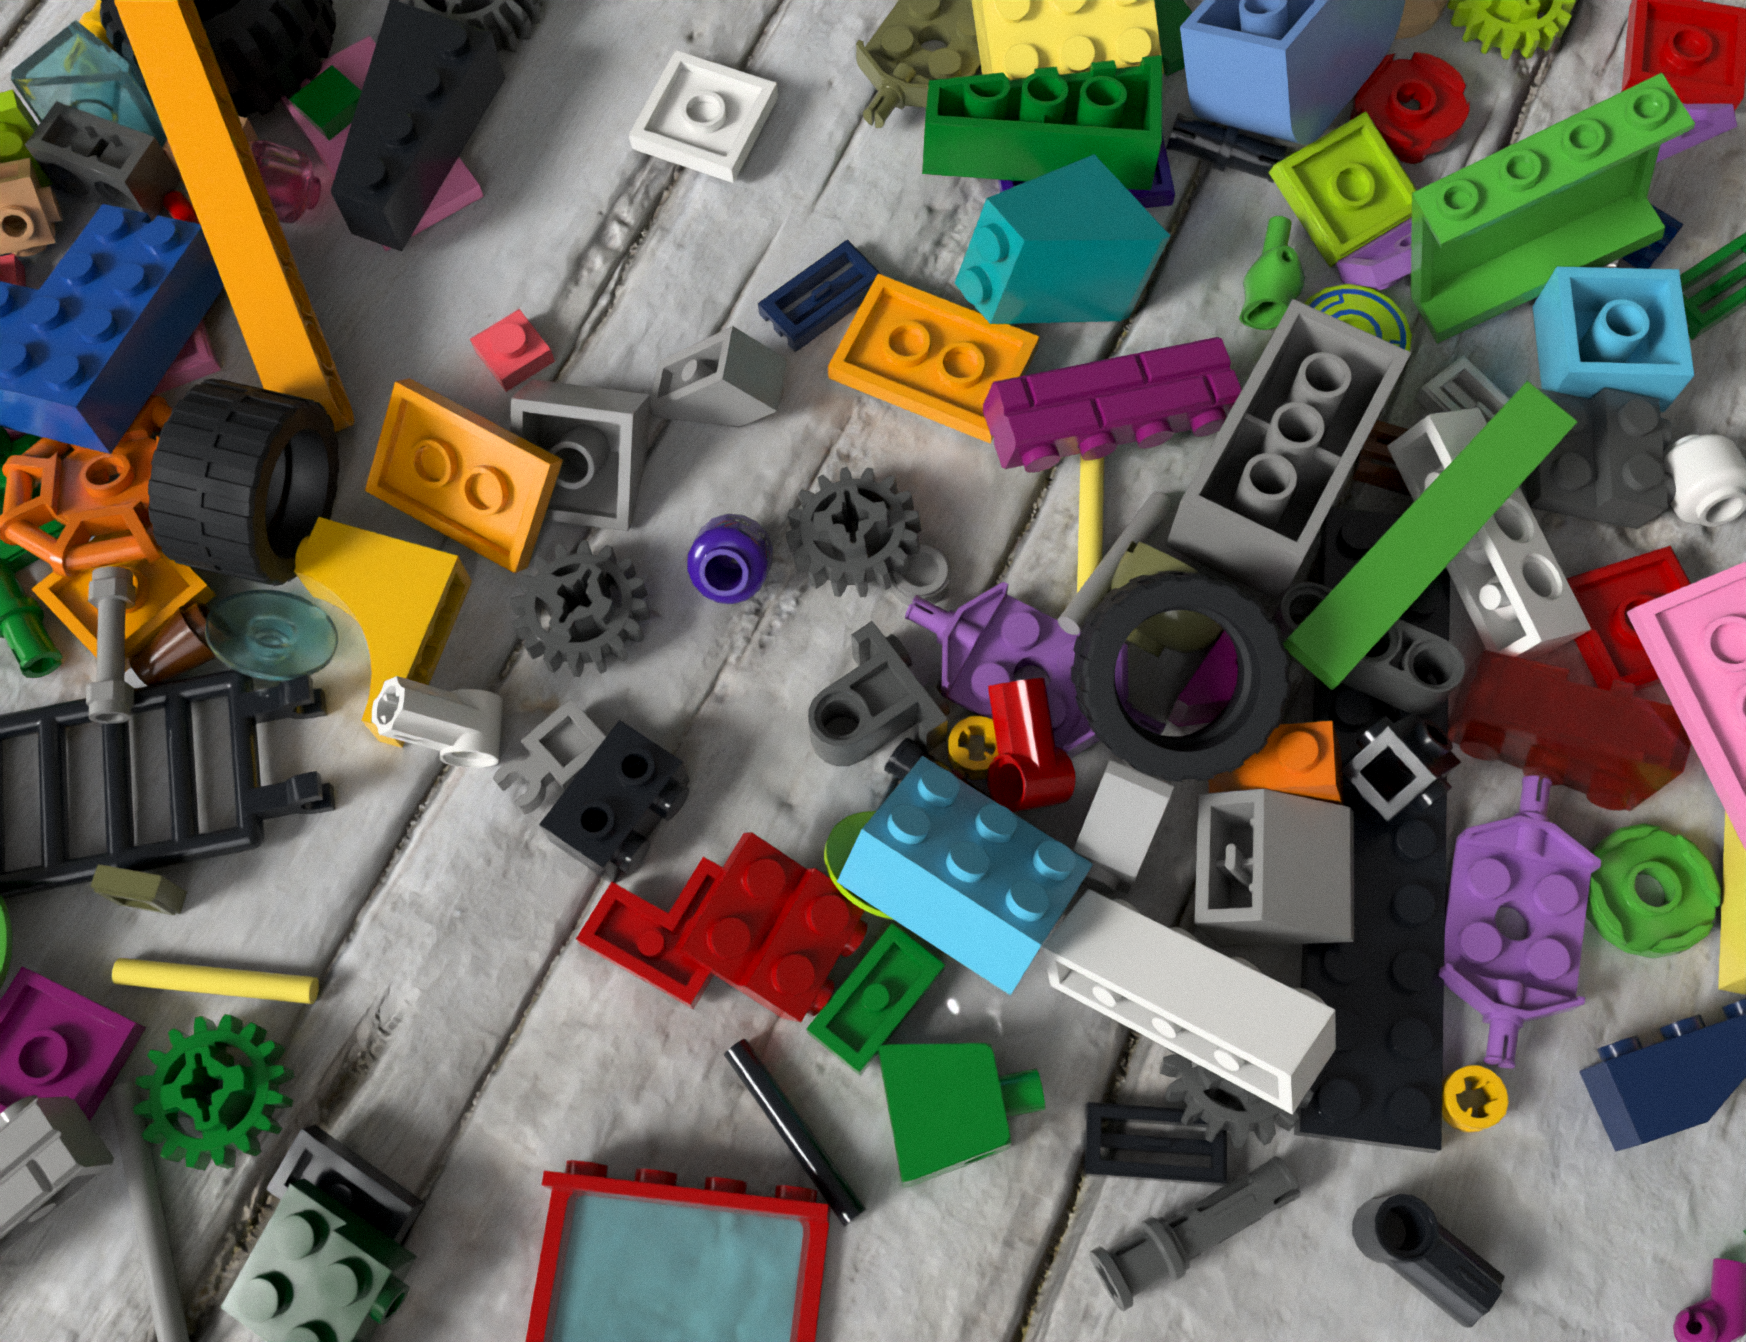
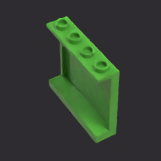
M1663 73L1651 77L1412 193L1411 299L1437 344L1538 297L1557 266L1603 267L1662 239L1665 226L1647 199L1660 145L1694 129L1695 122Z

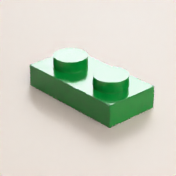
M892 923L806 1028L807 1034L861 1076L878 1055V1046L886 1045L944 972L945 964Z

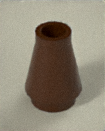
M197 601L189 608L180 606L143 650L129 660V663L135 674L145 685L165 683L172 678L222 656V647L231 641V636L217 615L205 604Z

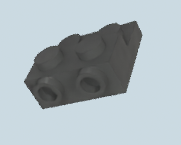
M1537 388L1578 422L1526 478V497L1530 508L1638 529L1668 509V506L1675 497L1676 485L1673 477L1665 472L1663 452L1670 443L1672 425L1668 419L1661 418L1659 399L1608 388L1602 389L1594 397L1587 399Z

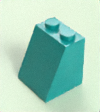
M1094 154L986 198L955 284L962 291L966 300L973 304L990 324L1123 321L1130 317L1171 235Z

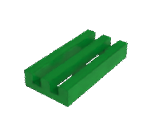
M1746 232L1680 275L1682 293L1742 253L1746 254ZM1746 262L1688 299L1683 294L1686 320L1689 325L1688 334L1692 340L1746 305V286H1744L1705 313L1699 310L1746 278Z

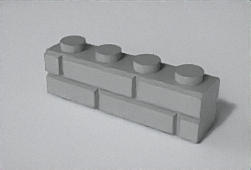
M37 1095L28 1096L15 1102L0 1114V1258L114 1164V1157L97 1133L91 1131V1123L76 1101L68 1096L38 1098Z

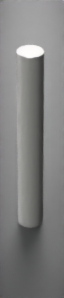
M1153 492L1060 615L1058 624L1065 632L1071 635H1078L1085 626L1084 620L1092 609L1095 610L1104 600L1103 597L1111 591V580L1130 542L1133 540L1136 544L1138 542L1145 544L1172 508L1171 500L1165 494Z

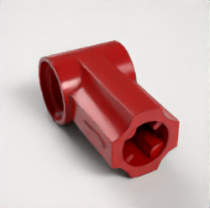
M1040 677L989 685L988 691L998 756L994 757L990 763L987 774L988 789L992 800L1008 808L1012 813L1067 802L1075 789V770L1068 754L1061 748L1055 747L1045 678Z

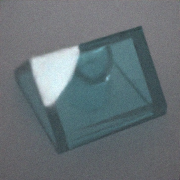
M76 20L12 70V83L40 123L54 103L58 101L153 136L161 147L164 146L167 140L156 108L130 63Z

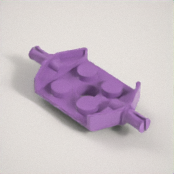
M1001 582L962 605L956 612L953 610L948 612L916 595L906 611L905 619L911 620L937 634L936 643L942 645L941 695L944 698L978 716L993 720L988 686L1016 681L1015 673L1025 666L1040 667L1047 673L1050 684L1046 689L1055 747L1061 748L1071 759L1100 741L1088 726L1089 722L1079 710L1075 696H1077L1075 684L1071 680V666L1074 665L1075 657L1073 648L1076 638L1080 636L1081 632L1078 635H1071L1059 626L1058 620L1007 595L1009 584ZM1123 644L1115 667V684L1120 702L1128 715L1138 725L1161 735L1166 723H1161L1132 707L1133 704L1127 701L1129 697L1128 645Z
M1535 775L1522 778V792L1518 813L1511 818L1466 828L1456 838L1445 912L1444 965L1438 971V976L1444 980V985L1482 1014L1483 1023L1490 1024L1484 1062L1492 1066L1497 1064V1067L1508 1069L1515 1068L1516 1066L1515 1056L1519 1029L1523 1028L1524 1022L1569 1012L1585 1004V997H1576L1590 876L1592 872L1601 867V860L1557 825L1550 822V819L1547 817L1552 781L1545 777L1539 781L1540 776ZM1501 907L1512 908L1524 918L1527 933L1523 940H1511L1498 930L1495 922L1497 909Z

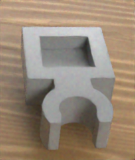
M569 699L521 739L522 744L531 755L525 760H513L505 763L496 771L493 780L502 791L509 788L517 780L529 781L527 791L515 800V804L524 815L531 813L544 801L546 787L555 780L564 791L567 789L606 736Z

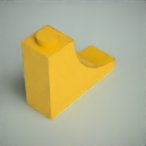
M318 517L311 535L306 536L298 546L295 556L294 573L313 597L342 609L360 624L368 644L371 660L370 692L361 721L378 741L403 748L404 741L379 735L376 724L371 723L373 701L380 694L384 681L396 676L429 685L472 580L457 555Z

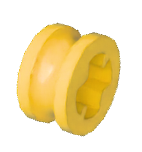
M969 716L960 720L951 730L947 749L948 761L953 769L958 766L969 774L968 779H986L990 763L994 757L998 756L994 724L990 718ZM979 735L984 737V746L994 749L995 752L990 755L987 751H984L983 761H973L969 759V750L959 747V744L963 741L969 745L970 736Z
M1479 1065L1465 1066L1443 1078L1442 1118L1452 1128L1465 1133L1479 1132L1499 1123L1506 1114L1509 1103L1507 1089L1501 1078L1490 1069ZM1465 1081L1472 1082V1091L1481 1088L1486 1096L1487 1103L1478 1107L1479 1118L1471 1116L1472 1107L1462 1110L1457 1102L1456 1095L1466 1090Z

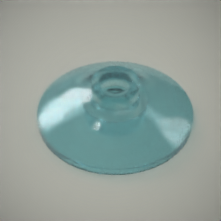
M248 590L230 595L211 609L205 626L207 644L220 661L242 674L264 680L288 681L295 680L299 676H311L324 669L331 662L338 645L336 626L325 611L305 598L277 590Z

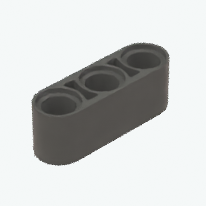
M1312 582L1298 583L1288 589L1272 617L1282 632L1281 639L1283 643L1298 628V625L1294 623L1290 615L1300 614L1308 617L1332 589ZM1398 619L1372 647L1377 657L1364 656L1341 683L1405 712H1415L1417 715L1429 714L1441 706L1462 680L1465 663L1457 647L1446 639ZM1289 653L1290 660L1298 664H1301L1295 657H1293ZM1414 668L1426 669L1432 673L1437 681V685L1426 684L1420 680L1415 674Z

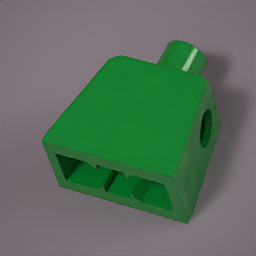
M887 1044L878 1046L879 1063L902 1188L918 1185L1008 1150L1011 1145V1135L1007 1117L1045 1110L1044 1093L1037 1068L998 1075L991 1044Z

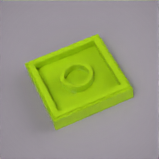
M1367 112L1362 113L1276 163L1268 172L1330 268L1336 265L1335 262L1412 217V193L1417 191V189Z

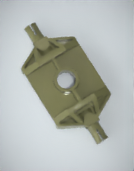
M899 0L865 47L863 41H857V64L878 90L877 95L863 111V117L868 124L872 126L875 121V127L882 128L895 107L903 109L905 106L926 108L929 80L973 76L976 74L981 63L972 0ZM930 40H938L945 43L947 47L928 51L921 45Z

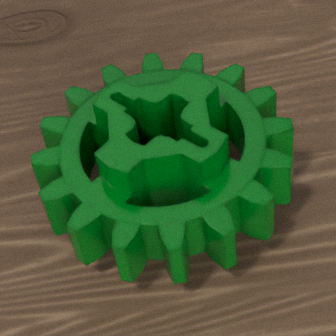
M224 1014L217 1028L214 1021L204 1016H199L194 1021V1035L189 1036L176 1028L168 1032L173 1048L167 1054L153 1049L147 1054L148 1058L158 1067L154 1075L136 1077L135 1084L150 1092L149 1099L135 1105L133 1111L136 1115L153 1118L154 1122L147 1126L141 1135L145 1141L156 1144L165 1142L160 1153L162 1158L178 1163L185 1157L186 1167L203 1171L206 1170L212 1158L216 1166L230 1169L235 1167L237 1149L252 1156H257L262 1152L260 1142L257 1139L262 1130L279 1135L283 1129L272 1118L275 1108L284 1109L293 1105V1099L279 1093V1085L295 1077L294 1070L274 1064L282 1057L286 1050L283 1045L273 1040L264 1042L267 1034L266 1029L253 1022H250L243 1028L242 1020L228 1014ZM226 1047L240 1049L250 1059L252 1065L248 1067L241 1064L235 1065L234 1057L227 1053ZM218 1080L223 1081V1089L218 1090ZM212 1094V1104L207 1103V1095ZM177 1118H194L195 1130L202 1132L203 1139L195 1138L187 1133Z

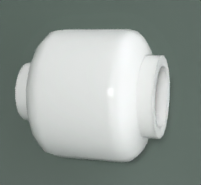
M1720 434L1689 435L1679 439L1670 447L1664 457L1665 472L1669 473L1675 481L1676 494L1671 502V506L1679 519L1690 524L1716 527L1736 519L1746 510V461L1730 438Z

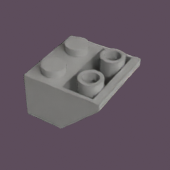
M1268 789L1198 794L1195 924L1220 947L1354 942V814L1352 809L1347 806Z

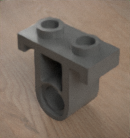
M873 621L851 634L853 659L858 664V667L823 689L812 700L808 710L810 738L815 753L828 764L851 766L862 761L917 723L919 724L918 745L927 753L945 742L948 725L946 716L950 714L949 707L933 684L928 682L922 686L911 672L909 667L912 666V660L900 640L893 634L885 637ZM837 717H847L858 724V727L846 736H836L830 734L825 729L826 725Z

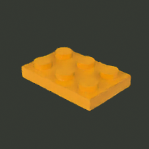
M877 274L828 364V378L991 444L994 437L990 434L983 414V403L993 382L1025 376L1038 350L1039 336L1009 324H990L981 313Z
M407 378L395 381L365 491L509 571L517 573L528 568L563 459L413 379Z

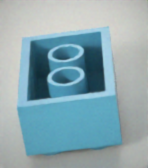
M922 756L861 829L837 883L1011 996L1077 892L1093 863L1072 851L1065 844L1056 841L1018 817L1008 808L999 805L958 779L951 772Z

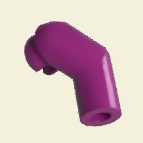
M1713 1259L1710 1296L1681 1310L1675 1318L1673 1329L1674 1336L1678 1342H1736L1746 1334L1745 1263L1728 1259Z

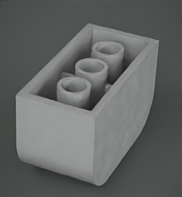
M1292 299L1184 493L1166 546L1280 602L1297 574L1411 352Z

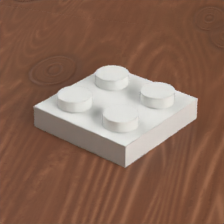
M675 50L629 133L631 148L734 183L778 99L777 83Z

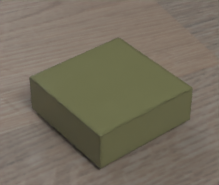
M100 864L96 868L90 886L94 889V892L118 906L175 916V913H181L187 891L161 875Z

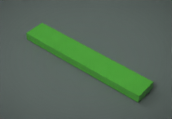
M1527 380L1283 643L1285 649H1288V652L1333 690L1578 421Z

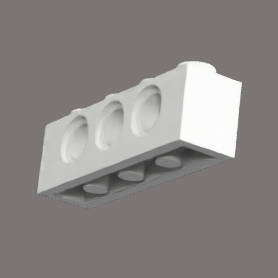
M1479 407L1428 414L1387 446L1414 502L1486 426L1487 422ZM1518 487L1446 566L1495 668L1544 656L1591 630L1520 487Z

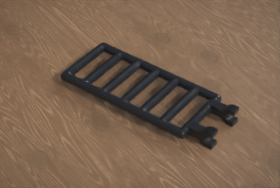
M240 668L134 688V707L131 709V715L165 709L172 839L135 846L129 720L114 724L101 723L106 852L70 859L66 727L94 722L89 719V706L86 705V698L0 714V894L2 898L6 899L92 882L98 864L142 872L254 850L264 842V820L291 814H317L334 811V787L330 783L321 784V775L317 771L299 774L289 778L286 782L261 786L257 724L286 718L309 719L326 716L325 692L321 688L313 689V680L309 675L287 679L281 682L279 686L254 690L251 673ZM228 696L236 827L199 834L191 703ZM38 733L41 865L5 872L2 740Z

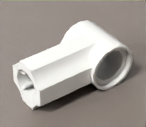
M396 676L384 681L380 694L373 701L371 723L376 724L379 735L440 751V760L446 764L462 768H487L498 764L503 699L489 691L459 689L449 692Z

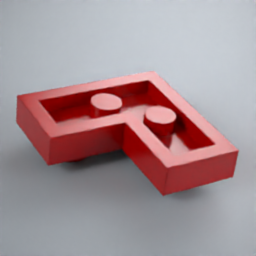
M703 857L669 913L611 882L576 937L577 942L694 1010L714 974L676 951L674 947L723 867Z

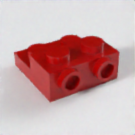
M747 832L742 834L674 949L780 1018L802 1022L806 1013L810 1016H815L828 1003L835 985L834 981L828 978L830 971L840 954L848 957L857 950L867 933L868 924L861 920L865 910L848 900L834 885L831 878L816 868L803 867L753 832Z

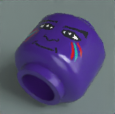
M724 514L712 518L701 527L688 552L687 571L692 584L704 597L723 604L743 602L749 600L760 591L773 563V546L768 533L757 521L741 514Z

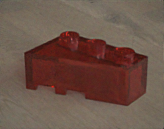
M1483 650L1465 672L1448 720L1449 739L1451 742L1460 745V749L1467 755L1485 761H1502L1522 769L1525 776H1540L1539 781L1544 777L1552 781V786L1563 785L1586 794V798L1592 804L1614 811L1627 810L1630 812L1683 773L1692 743L1672 705L1634 697L1636 684L1613 679L1611 689L1608 691L1567 681L1570 669Z

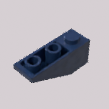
M1746 999L1722 1007L1727 1018L1725 1021L1706 1027L1701 1014L1659 1028L1665 1040L1660 1043L1643 1048L1638 1035L1596 1049L1602 1062L1581 1070L1579 1073L1615 1152L1704 1124L1713 1117L1746 1078Z

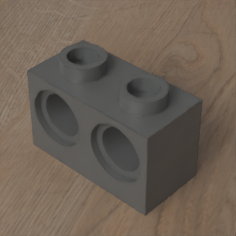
M58 101L54 103L25 144L55 188L101 205L106 204L148 213L152 221H154L163 208L165 196L173 192L181 181L155 137Z

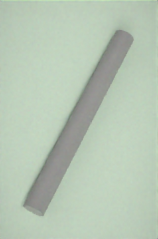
M135 1081L122 1082L110 1087L108 1090L158 1342H190L150 1142L145 1141L141 1135L147 1128L145 1117L136 1115L133 1111V1107L141 1102L139 1087L135 1084Z

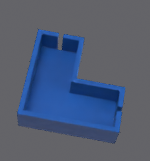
M102 204L39 290L0 281V426L108 454L113 452L224 287L200 224L159 215L152 221L148 213Z

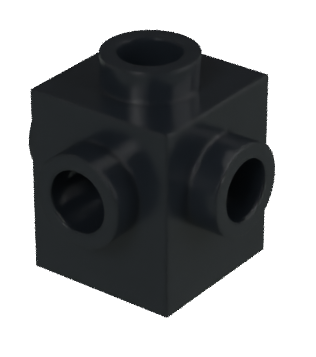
M1414 712L1394 724L1387 716L1375 723L1356 741V744L1362 751L1344 766L1341 771L1356 786L1361 796L1370 805L1375 807L1388 822L1412 805L1420 814L1430 808L1452 789V786L1444 777L1462 762L1452 753L1453 745L1447 734L1432 721L1427 719L1421 720Z

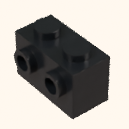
M619 720L539 825L551 843L608 882L615 883L623 871L629 874L642 862L651 844L647 838L661 819L671 820L684 805L689 795L687 785L690 782L684 763Z

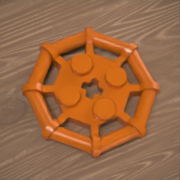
M150 395L111 454L43 437L22 455L10 456L2 468L7 480L3 513L0 515V539L9 545H19L50 564L56 575L75 577L85 569L147 559L149 564L161 559L159 552L162 551V547L157 544L152 532L154 529L149 519L148 484L151 477V463L160 437L156 435L155 441L150 436L153 431L159 432L162 430L173 408L167 405L163 397ZM73 447L74 451L61 460L60 456ZM114 474L120 475L116 480L107 483L109 476ZM41 483L40 496L32 499L33 489ZM53 520L65 526L58 539L39 527ZM130 530L133 534L131 536L88 543L92 536Z

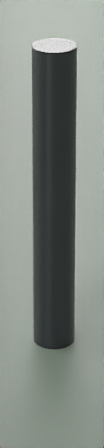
M742 1039L731 1046L724 1053L725 1058L844 1227L849 1225L867 1209L747 1039Z

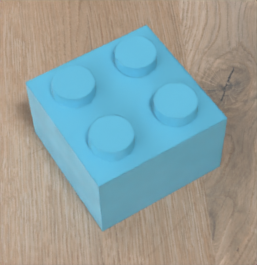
M1557 266L1532 306L1541 388L1544 390L1591 399L1602 389L1608 388L1659 399L1660 412H1665L1695 376L1679 269Z

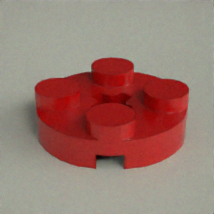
M1414 52L1411 59L1393 60L1396 54L1393 53L1385 56L1379 66L1353 96V109L1350 114V120L1367 112L1393 154L1405 163L1417 164L1423 162L1429 154L1440 152L1455 141L1469 114L1470 101L1466 104L1463 94L1466 84L1462 76L1446 61L1434 55ZM1411 99H1415L1420 103L1418 110H1410L1402 106L1398 100L1407 103Z

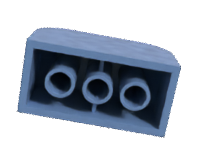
M1204 0L1180 26L1188 96L1194 114L1202 120L1298 144L1308 145L1313 143L1324 133L1385 58L1398 31L1405 0Z

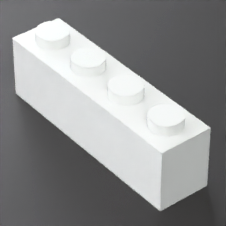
M1088 889L1043 945L1050 986L1292 1115L1336 1049L1335 1009L1327 1006L1316 994L1303 988L1292 989L1262 974L1255 965L1243 958H1229L1206 947L1186 930L1178 927L1168 928L1141 915L1133 905L1124 900H1111Z

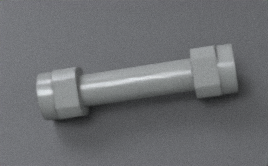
M107 566L93 570L92 581L89 582L88 602L98 609L97 678L96 682L86 685V705L89 706V719L91 721L106 724L122 723L130 720L131 709L134 707V688L124 681L126 609L135 606L136 587L133 585V573L121 567Z

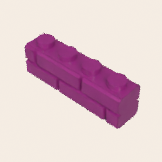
M1214 337L995 381L992 383L983 403V414L990 434L994 437V446L1001 467L1010 469L1024 466L1026 472L1035 473L1053 467L1062 457L1081 453L1083 460L1090 461L1105 457L1114 452L1118 445L1137 442L1139 448L1147 449L1165 443L1172 438L1174 433L1192 430L1196 437L1214 434L1220 431L1242 389L1235 371L1230 369L1231 360L1222 338Z

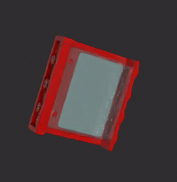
M566 1160L564 1173L544 1170L541 1185L552 1191L525 1342H816L831 1215L829 1204L816 1203L817 1190L776 1185L774 1198L747 1195L748 1182L720 1177H705L704 1189L676 1186L678 1174L642 1168L636 1169L634 1181L607 1178L608 1165L577 1160Z

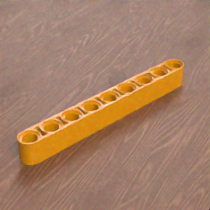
M114 0L263 388L319 402L326 409V414L330 415L335 426V433L353 426L355 419L351 404L194 1Z

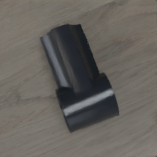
M1396 1194L1366 1201L1357 1209L1352 1221V1235L1357 1247L1365 1257L1376 1263L1388 1265L1465 1328L1473 1327L1483 1315L1490 1312L1502 1293L1501 1287L1505 1276L1438 1223L1433 1210L1425 1201L1414 1195ZM1390 1210L1399 1215L1406 1228V1238L1399 1249L1390 1244L1383 1231V1221Z

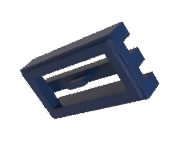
M847 239L758 303L759 315L766 322L770 320L776 333L780 337L785 335L788 339V345L797 352L859 307L877 274L881 273ZM849 262L853 264L852 267L831 282L826 281L813 290L809 298L786 314L782 312V310Z

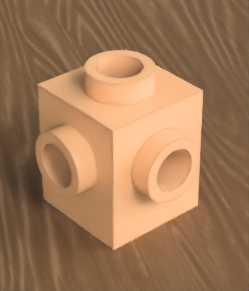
M30 158L0 163V255L11 252L17 257H26L40 253L47 248L48 244L55 243V222L63 221L55 192L52 186L41 188Z

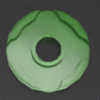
M1639 824L1619 828L1591 848L1590 852L1601 860V867L1592 872L1590 876L1586 918L1603 939L1628 954L1652 959L1677 955L1708 936L1715 923H1712L1715 918V909L1720 906L1721 888L1711 862L1695 843L1680 834L1673 836L1666 831L1658 830L1661 828L1659 826ZM1637 875H1648L1659 882L1664 892V902L1661 907L1648 905L1640 899L1635 890V878Z

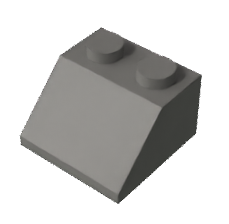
M532 379L511 398L510 432L563 459L544 520L629 531L648 452L650 394Z

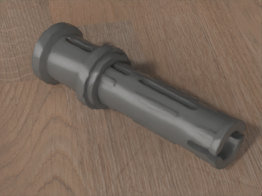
M1274 1156L1252 1172L1225 1185L1179 1214L1177 1213L1166 1220L1160 1216L1157 1218L1152 1216L1142 1221V1231L1109 1250H1105L1101 1246L1090 1251L1093 1266L1113 1302L1124 1312L1133 1306V1297L1167 1277L1174 1281L1184 1277L1186 1270L1190 1268L1189 1261L1201 1255L1202 1252L1218 1243L1220 1244L1261 1220L1262 1217L1274 1210L1280 1209L1286 1204L1301 1197V1192L1297 1189L1299 1185L1285 1162L1278 1156Z

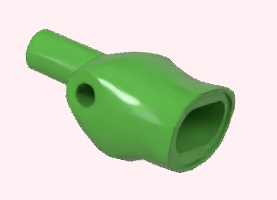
M1274 216L1269 219L1262 255L1244 276L1245 301L1239 320L1244 325L1254 329L1269 330L1276 328L1292 299L1295 300L1300 295L1304 286L1305 277L1301 262L1295 250L1288 246L1292 222L1283 216Z

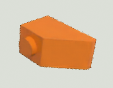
M1333 721L1280 724L1278 729L1275 728L1267 739L1268 743L1258 754L1254 753L1243 762L1244 765L1232 772L1225 771L1214 775L1213 779H1208L1209 793L1268 789L1344 806L1341 747Z

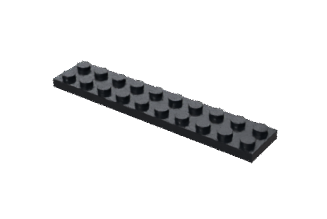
M1331 507L1321 526L1319 584L1333 590L1402 515ZM1445 567L1399 619L1449 641L1450 574ZM1373 648L1365 655L1377 657ZM1414 668V672L1420 680L1426 684L1437 685V681L1432 673L1426 669ZM1314 677L1313 722L1333 721L1341 747L1342 768L1362 751L1356 744V741L1375 723L1387 716L1394 724L1412 714L1341 682L1331 690L1319 678ZM1447 697L1438 709L1429 714L1418 716L1421 720L1427 719L1432 721L1448 736ZM1342 772L1344 806L1350 807L1354 814V942L1303 944L1301 988L1313 992L1327 1006L1335 1009L1336 1049L1310 1087L1313 1096L1305 1109L1296 1108L1299 1119L1294 1127V1135L1436 1153L1441 1151L1444 980L1438 976V971L1444 965L1447 793L1422 814L1412 805L1387 822L1377 809L1361 796L1356 786Z

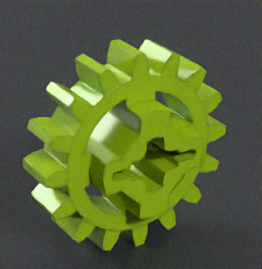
M1449 0L1447 8L1455 11L1450 22L1452 27L1466 26V31L1462 38L1465 43L1477 38L1483 42L1480 51L1483 54H1487L1493 47L1501 49L1502 58L1509 60L1513 50L1519 49L1521 54L1528 59L1532 58L1537 46L1548 51L1551 49L1556 37L1561 38L1572 17L1570 13L1576 0ZM1544 12V16L1538 20L1539 13Z

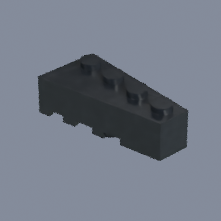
M395 0L389 1L330 191L351 234L401 252L403 251L505 80L491 32Z

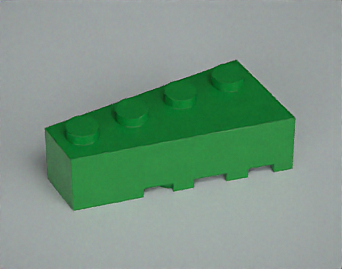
M1162 55L1142 57L1140 66L1116 69L1114 60L1091 63L1090 72L1059 75L1057 66L1034 69V74L1029 75L1025 79L1009 80L1003 72L929 80L922 174L1027 182L1095 154L1126 189L1151 191L1162 141Z

